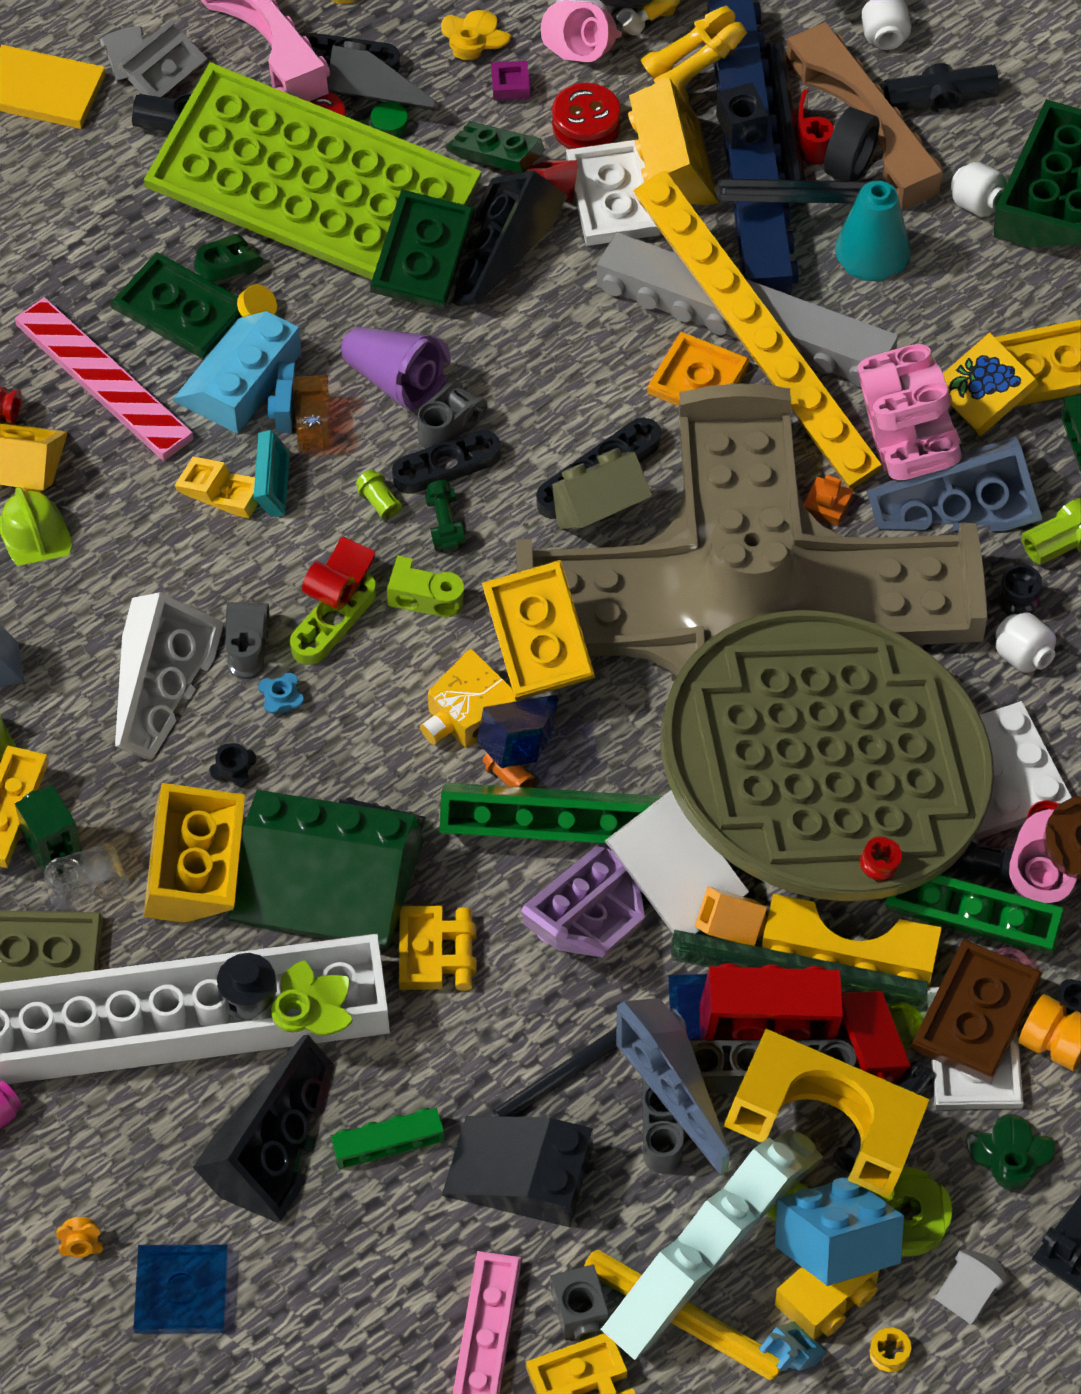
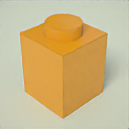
M707 886L695 927L708 935L754 948L757 938H760L765 930L767 922L765 912L767 907L754 899Z

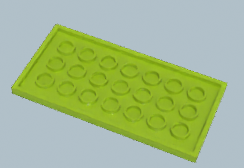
M209 62L144 178V187L372 280L401 189L468 206L481 181L482 171Z

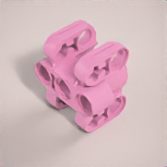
M914 344L870 356L861 361L858 365L859 379L876 451L882 464L883 472L888 471L889 476L895 480H907L947 469L959 463L962 458L961 440L948 412L952 399L942 371L935 359H932L930 348L923 344Z

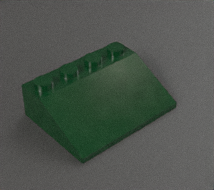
M1045 100L995 207V238L1027 247L1081 245V109Z
M256 790L243 827L235 903L233 910L228 912V921L331 940L377 934L379 948L388 949L424 843L416 816L402 812Z

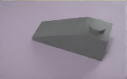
M345 41L344 47L333 46L329 65L330 77H327L328 91L336 95L379 102H394L404 106L439 111L440 104L375 55L365 51L366 45Z

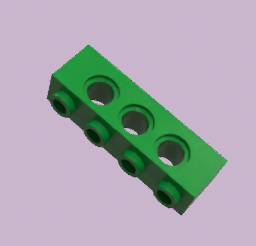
M942 875L920 887L887 897L885 903L888 912L1050 956L1054 955L1064 918V909L1062 907Z

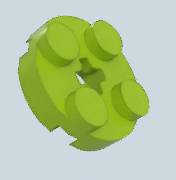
M903 1167L890 1198L870 1191L897 1211L901 1209L902 1203H910L911 1210L919 1211V1215L913 1216L912 1220H903L901 1256L908 1257L925 1254L940 1246L949 1230L952 1218V1203L948 1191L942 1184L939 1186L934 1180L930 1179V1174L912 1167Z

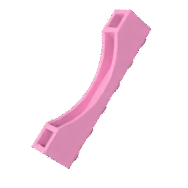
M201 0L207 9L237 17L255 27L267 39L272 47L268 60L272 87L308 102L329 94L327 77H330V70L326 60L314 53L308 38L299 35L292 19L280 12L276 0Z

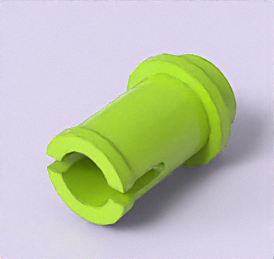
M371 469L364 472L357 479V493L361 497H366L378 512L379 517L385 521L387 517L390 518L401 511L402 503L397 500L384 483L385 476Z

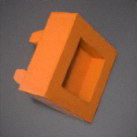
M827 474L825 479L817 476L803 506L814 518L839 526L853 498L854 490L841 485V479Z

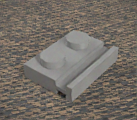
M172 19L123 58L117 65L120 71L123 70L127 74L128 80L141 94L165 97L207 60L206 56L184 32L180 33Z

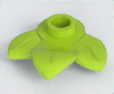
M305 960L294 964L286 970L281 978V994L274 1000L271 1008L273 1022L281 1030L291 1033L306 1029L316 1035L327 1036L343 1031L353 1021L351 1015L341 1008L348 995L349 978L342 975L314 977L310 965ZM291 1009L301 1011V1014L295 1017L286 1015Z

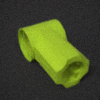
M1081 498L1074 499L1063 506L1055 518L1022 533L1021 542L1025 552L1034 563L1042 565L1074 548L1081 551Z

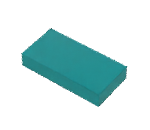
M267 430L258 433L253 498L271 517L284 516L286 512L290 450L274 432Z

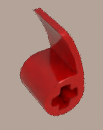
M808 88L804 89L801 95L797 131L802 159L807 163L818 165L824 163L834 126L832 122L823 117L804 118L808 110Z
M341 537L326 565L319 561L311 565L302 584V593L337 610L343 609L369 570L375 558L374 550L346 537Z

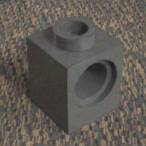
M594 1264L550 1275L551 1294L564 1340L575 1338L576 1341L581 1342L601 1335V1328L608 1320V1310ZM578 1301L586 1302L592 1306L590 1310L584 1313L574 1312L569 1307Z

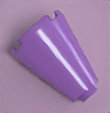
M356 327L345 335L341 343L343 360L407 410L415 411L416 408H420L446 384L448 376L442 373L444 362L450 364L451 355L448 345L438 337Z

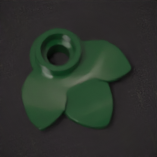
M1012 1113L998 1118L993 1126L992 1133L969 1132L966 1138L967 1149L972 1160L978 1165L991 1169V1173L998 1185L1008 1190L1024 1188L1034 1177L1035 1170L1048 1165L1055 1154V1143L1052 1137H1033L1028 1122L1021 1116Z

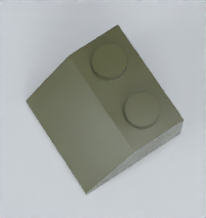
M616 448L597 457L599 464L586 469L584 464H580L562 472L564 479L552 484L556 521L560 529L583 528L653 496L635 452L621 453L620 449Z

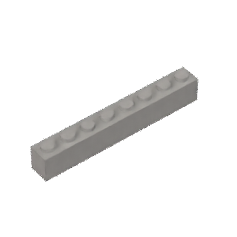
M619 232L615 233L597 263V287L602 288L609 295H622L633 299L644 308H657L668 312L679 321H692L703 325L714 334H727L738 338L676 253ZM746 279L808 365L813 366L816 371L822 374L832 373L848 379L857 387H861L858 373L859 363L870 356L897 349L898 335Z

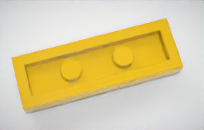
M7 745L0 763V867L8 868L22 832L14 803L22 800L29 792L39 789L49 764L47 754Z

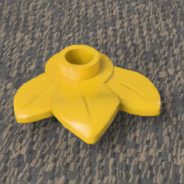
M487 10L472 11L465 18L447 15L441 23V33L449 38V46L452 49L453 55L462 60L477 59L484 49H500L511 40L509 33L496 30L497 17Z

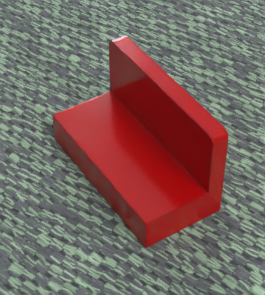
M883 992L841 993L842 1019L861 1069L894 1084L910 1067V1063Z

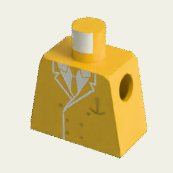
M470 648L430 688L428 692V708L433 716L420 725V730L424 737L433 745L451 733L467 748L522 718V699L516 701L512 688Z

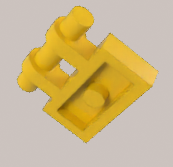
M402 906L399 931L400 990L443 989V974H453L455 976V988L457 990L468 991L472 989V976L477 972V960L472 956V942L477 938V926L472 922V910L470 908H458L455 911L454 921H443L442 906ZM443 940H453L455 942V955H443Z
M605 1333L526 1361V1370L536 1394H584L598 1389L599 1394H636L633 1388L616 1393L613 1383L627 1378V1369L616 1343Z

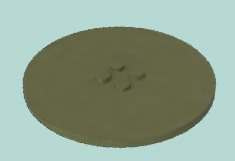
M793 610L769 613L738 622L710 638L691 655L677 675L664 707L660 737L662 762L669 786L686 818L697 832L732 864L772 886L792 893L835 901H865L902 894L920 887L950 868L965 853L976 837L988 811L994 781L993 756L984 723L974 703L953 675L933 656L900 634L861 618L825 611ZM878 836L892 839L899 845L902 851V860L895 875L884 881L869 878L860 867V857L867 842ZM874 854L873 857L876 861L883 859L886 863L889 860L886 856L879 858Z

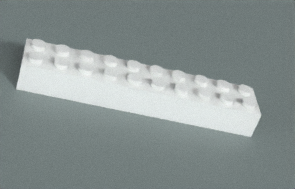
M377 934L0 983V1080L5 1081L7 1084L292 1047L304 1035H309L315 1043L390 1034ZM253 953L261 955L270 962L275 971L277 992L274 1000L281 994V978L291 966L303 960L310 965L314 977L327 975L347 976L350 983L349 991L341 1008L351 1015L353 1021L343 1031L327 1036H319L306 1029L295 1033L286 1032L278 1028L273 1022L271 1008L274 1000L266 1010L252 1020L234 1018L224 1010L219 998L217 987L219 969L227 959L237 954ZM291 1009L286 1015L295 1017L300 1015L301 1011Z

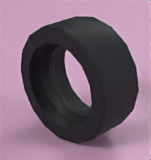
M849 107L844 111L828 143L824 160L825 173L844 181L859 180L871 159L877 142L880 127L877 116L853 107Z

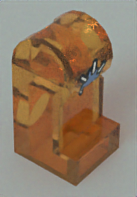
M328 375L293 377L298 451L330 449V390Z

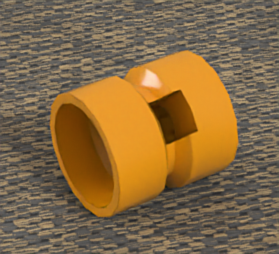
M1043 994L1026 1020L1018 1043L1039 1054L1046 1050L1050 1051L1053 1062L1074 1072L1081 1062V1013L1075 1011L1067 1015L1065 1005Z

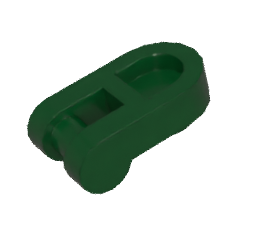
M233 234L199 247L195 256L194 269L197 274L208 281H219L243 272L250 275L262 267L263 258L255 250L247 248L248 243L240 234Z

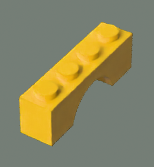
M773 893L763 935L761 956L769 957L773 963L782 966H789L793 963L821 966L827 970H840L842 973L852 974L854 978L861 982L874 983L881 980L895 983L902 990L915 992L920 989L927 990V987H930L942 927L899 919L891 930L878 938L867 941L849 940L836 935L824 925L818 915L815 902Z

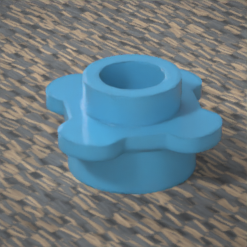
M285 673L282 677L273 680L265 678L260 681L258 689L260 693L264 694V709L266 712L271 714L285 713L303 704V695L298 692L296 687L298 678L295 674ZM279 691H284V692H285V693L282 694V695H278V694H277Z

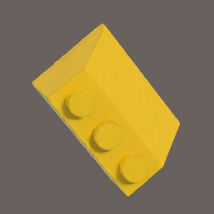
M670 77L629 95L632 111L628 112V116L633 129L638 133L639 139L635 140V147L640 158L645 163L646 168L641 170L644 182L665 169L690 204H719L699 118Z
M0 422V489H2V485L21 487L23 491H37L41 493V491L50 487L55 478L67 432Z
M167 783L161 784L155 809L143 917L187 923L233 910L245 794Z

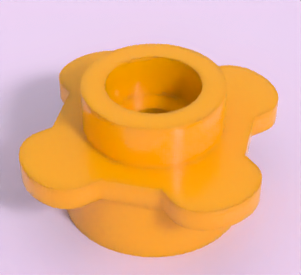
M86 1217L68 1219L56 1231V1237L61 1240L59 1253L62 1256L76 1258L101 1253L103 1244L98 1241V1236L101 1234L100 1227L92 1219Z

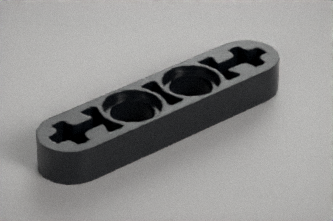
M645 417L631 421L543 483L536 493V504L539 513L546 518L556 519L554 501L547 503V497L551 496L554 498L552 484L564 479L562 476L563 471L580 464H584L585 468L588 469L599 464L597 459L599 455L619 448L621 453L632 452L630 446L633 445V452H635L639 463L655 453L661 444V429L658 423ZM637 433H640L643 436L649 433L650 440L640 438L636 441Z

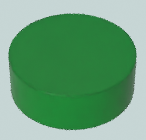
M384 102L372 110L371 127L395 137L403 134L407 129V111L402 105L394 102Z

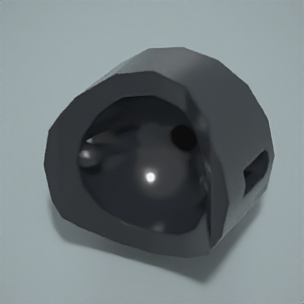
M253 953L237 954L227 959L219 969L217 975L219 998L224 1010L234 1018L252 1020L266 1010L274 1000L277 992L275 971L270 962L261 955Z

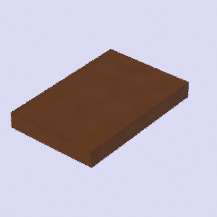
M963 939L912 1042L911 1050L992 1084L1041 981L1043 972Z

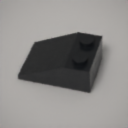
M466 1116L442 1196L571 1227L593 1150V1128L553 1118Z

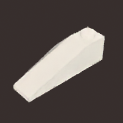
M160 592L132 598L122 635L116 747L144 759L152 760L176 722L175 714L173 713L181 698L190 700L196 690L191 685L192 680L200 668L207 671L213 663L224 624L223 621Z

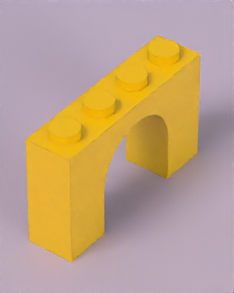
M765 1029L735 1096L724 1127L762 1143L768 1138L779 1111L785 1105L793 1101L806 1099L830 1104L844 1112L853 1121L861 1138L860 1151L848 1181L886 1198H890L903 1170L930 1099Z

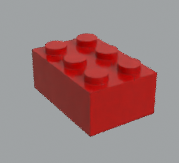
M732 963L709 966L699 1006L701 1041L761 1040L765 1029L791 1040L836 1039L843 1018L840 970H827L821 966H810L805 969H788L779 965H766L761 968L740 967Z

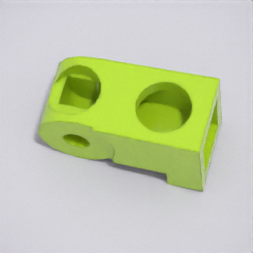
M397 556L387 587L388 606L440 617H451L459 613L464 606V583L457 574L452 572L434 574L414 569L412 558Z

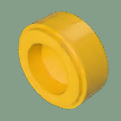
M254 284L240 293L237 299V307L242 317L265 311L275 315L277 301L274 294L267 287Z

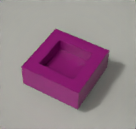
M528 61L491 63L493 100L530 98Z

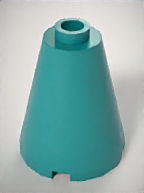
M872 181L861 188L837 237L835 256L838 262L845 268V271L851 276L864 281H883L887 277L896 273L899 274L905 269L910 260L911 247L896 189L887 182Z

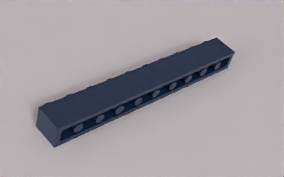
M707 0V14L727 5L736 15L734 22H741L747 31L743 40L734 50L728 53L725 59L721 58L713 63L717 92L753 82L768 113L767 140L760 141L754 145H745L731 149L723 132L729 179L785 180L784 172H778L777 166H781L782 161L780 143L773 142V137H777L776 114L769 115V108H773L772 86H765V80H769L768 58H761V52H765V36L763 30H757V25H761L760 3H753V0ZM732 202L742 275L747 280L791 295L792 284H798L799 271L797 261L790 260V254H794L793 231H786L785 225L790 224L789 203Z

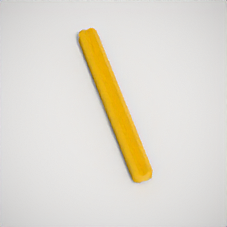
M600 1250L593 1251L588 1256L584 1265L585 1267L594 1264L599 1281L625 1296L642 1276ZM689 1302L685 1304L671 1321L672 1324L768 1380H774L781 1372L776 1366L780 1360L772 1353H762L759 1350L761 1344Z

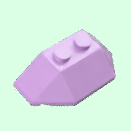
M607 843L596 845L528 901L521 910L524 925L536 933L543 942L552 945L559 951L602 958L634 931L645 918L640 888Z

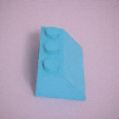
M267 311L237 319L176 394L173 402L238 434L275 388L278 380L279 362H295L302 354L299 327Z

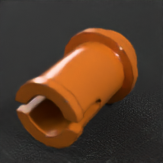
M497 744L485 754L483 763L486 765L485 770L487 773H494L507 786L527 788L532 786L535 777L528 773L511 756L512 750L509 747H502L500 744Z

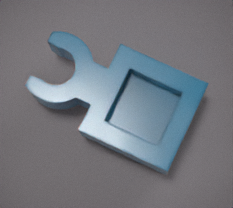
M279 362L276 393L268 397V418L275 419L277 433H292L294 396L297 383L295 362Z
M796 1322L776 1326L759 1348L762 1353H772L780 1360L776 1365L780 1370L792 1368L801 1371L814 1367L827 1353Z

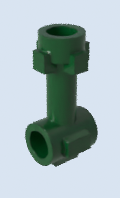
M437 480L427 486L428 494H425V499L428 507H435L438 522L437 527L430 528L435 551L443 550L444 552L457 550L459 546L467 543L462 521H453L450 503L457 501L454 488H451L450 483L445 480Z

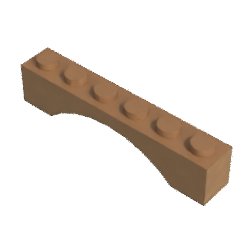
M826 22L789 37L787 40L786 61L804 85L822 90L841 99L850 107L879 118L880 127L877 139L883 154L882 181L891 184L896 189L901 210L939 194L941 178L943 177V169L940 162L935 157L932 158L925 150L919 135L916 132H911L907 127L900 111L896 107H892L884 97L880 85L871 81L865 73L861 61L858 58H853L846 49L842 37L838 33L835 34Z

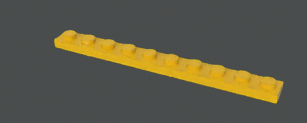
M664 169L633 190L635 198L773 386L790 388V410L845 485L853 489L881 471L882 464L666 170Z

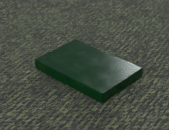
M401 189L373 275L370 292L444 311L474 217V207Z
M158 252L151 257L111 301L112 309L202 359L222 339L235 321L241 318L237 307L238 296Z

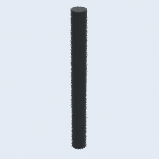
M617 1026L492 1110L494 1116H516L617 1047Z

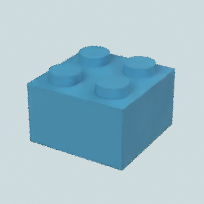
M838 1178L832 1183L815 1188L800 1189L795 1194L777 1199L775 1247L826 1286L900 1264L904 1215L868 1189L848 1181V1178Z

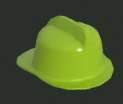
M17 487L15 495L5 503L2 515H0V535L14 563L20 566L70 555L72 547L70 533L57 506L40 492L23 491L21 487Z

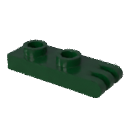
M469 121L463 127L464 131L457 133L455 140H451L446 145V150L459 158L518 173L526 172L545 151L541 138Z

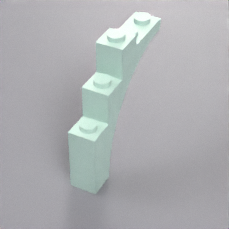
M789 1128L776 1139L772 1140L769 1137L756 1146L725 1187L707 1199L681 1235L659 1252L601 1330L634 1360L648 1350L721 1262L777 1204V1199L784 1197L818 1165L823 1156L815 1150L814 1143L804 1134L794 1132Z

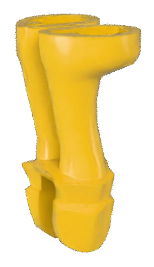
M725 5L706 14L704 19L694 21L696 27L687 35L660 51L649 52L641 58V62L647 72L654 78L655 83L670 77L687 103H689L686 90L687 84L708 66L721 58L725 59L728 53L734 50L743 40L747 31L741 22H734L735 13ZM703 43L706 44L694 55L673 68L676 63Z

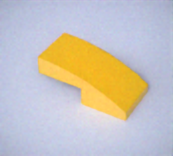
M192 457L174 485L178 492L188 497L250 519L259 504L253 498L255 477L230 473L225 462Z

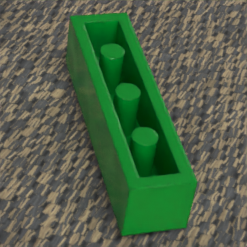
M437 1107L432 1109L422 1108L413 1114L405 1116L395 1115L387 1121L379 1123L369 1122L360 1128L353 1130L342 1129L336 1132V1134L330 1135L338 1169L445 1141L444 1130Z

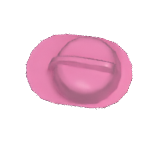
M557 1L547 9L541 23V37L544 45L564 60L596 61L612 49L616 38L622 36V31L616 29V23L612 15L607 10L589 2Z
M1050 809L1036 812L1025 821L1018 834L1009 866V876L1014 888L1025 898L1047 904L1060 902L1066 898L1076 883V878L1069 877L1056 868L1045 852L1043 834L1047 820L1054 811Z

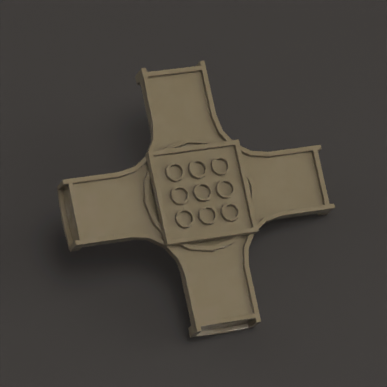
M735 383L714 385L679 393V431L684 491L680 511L665 532L643 545L605 548L532 550V539H516V570L521 572L561 560L589 657L618 655L648 659L671 671V680L675 681L681 668L691 655L710 638L738 622L774 612L815 610L840 613L883 626L915 644L983 642L987 623V606L976 523H960L958 535L879 538L844 537L822 526L803 506L796 484L790 418V388L764 384Z

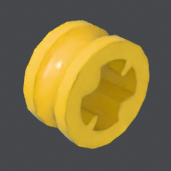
M894 1327L883 1328L877 1331L872 1338L869 1350L870 1359L874 1366L881 1371L888 1373L897 1372L903 1369L909 1361L912 1349L911 1341L907 1334L900 1329ZM886 1341L896 1342L895 1348L901 1347L903 1352H896L894 1359H888L884 1357L885 1351L879 1352L878 1348H884Z

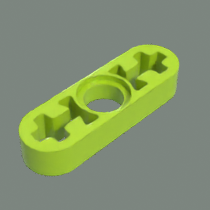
M366 573L358 586L359 588L361 585H364L365 593L361 591L355 592L350 598L351 607L347 603L343 609L337 610L319 602L295 629L290 637L292 656L297 662L304 665H313L322 661L374 602L376 586L375 580L370 573ZM331 611H338L345 616L344 620L336 625L327 624L322 618ZM316 628L320 632L318 635L316 634ZM316 637L315 649L310 646L305 650L302 649V641L310 643Z

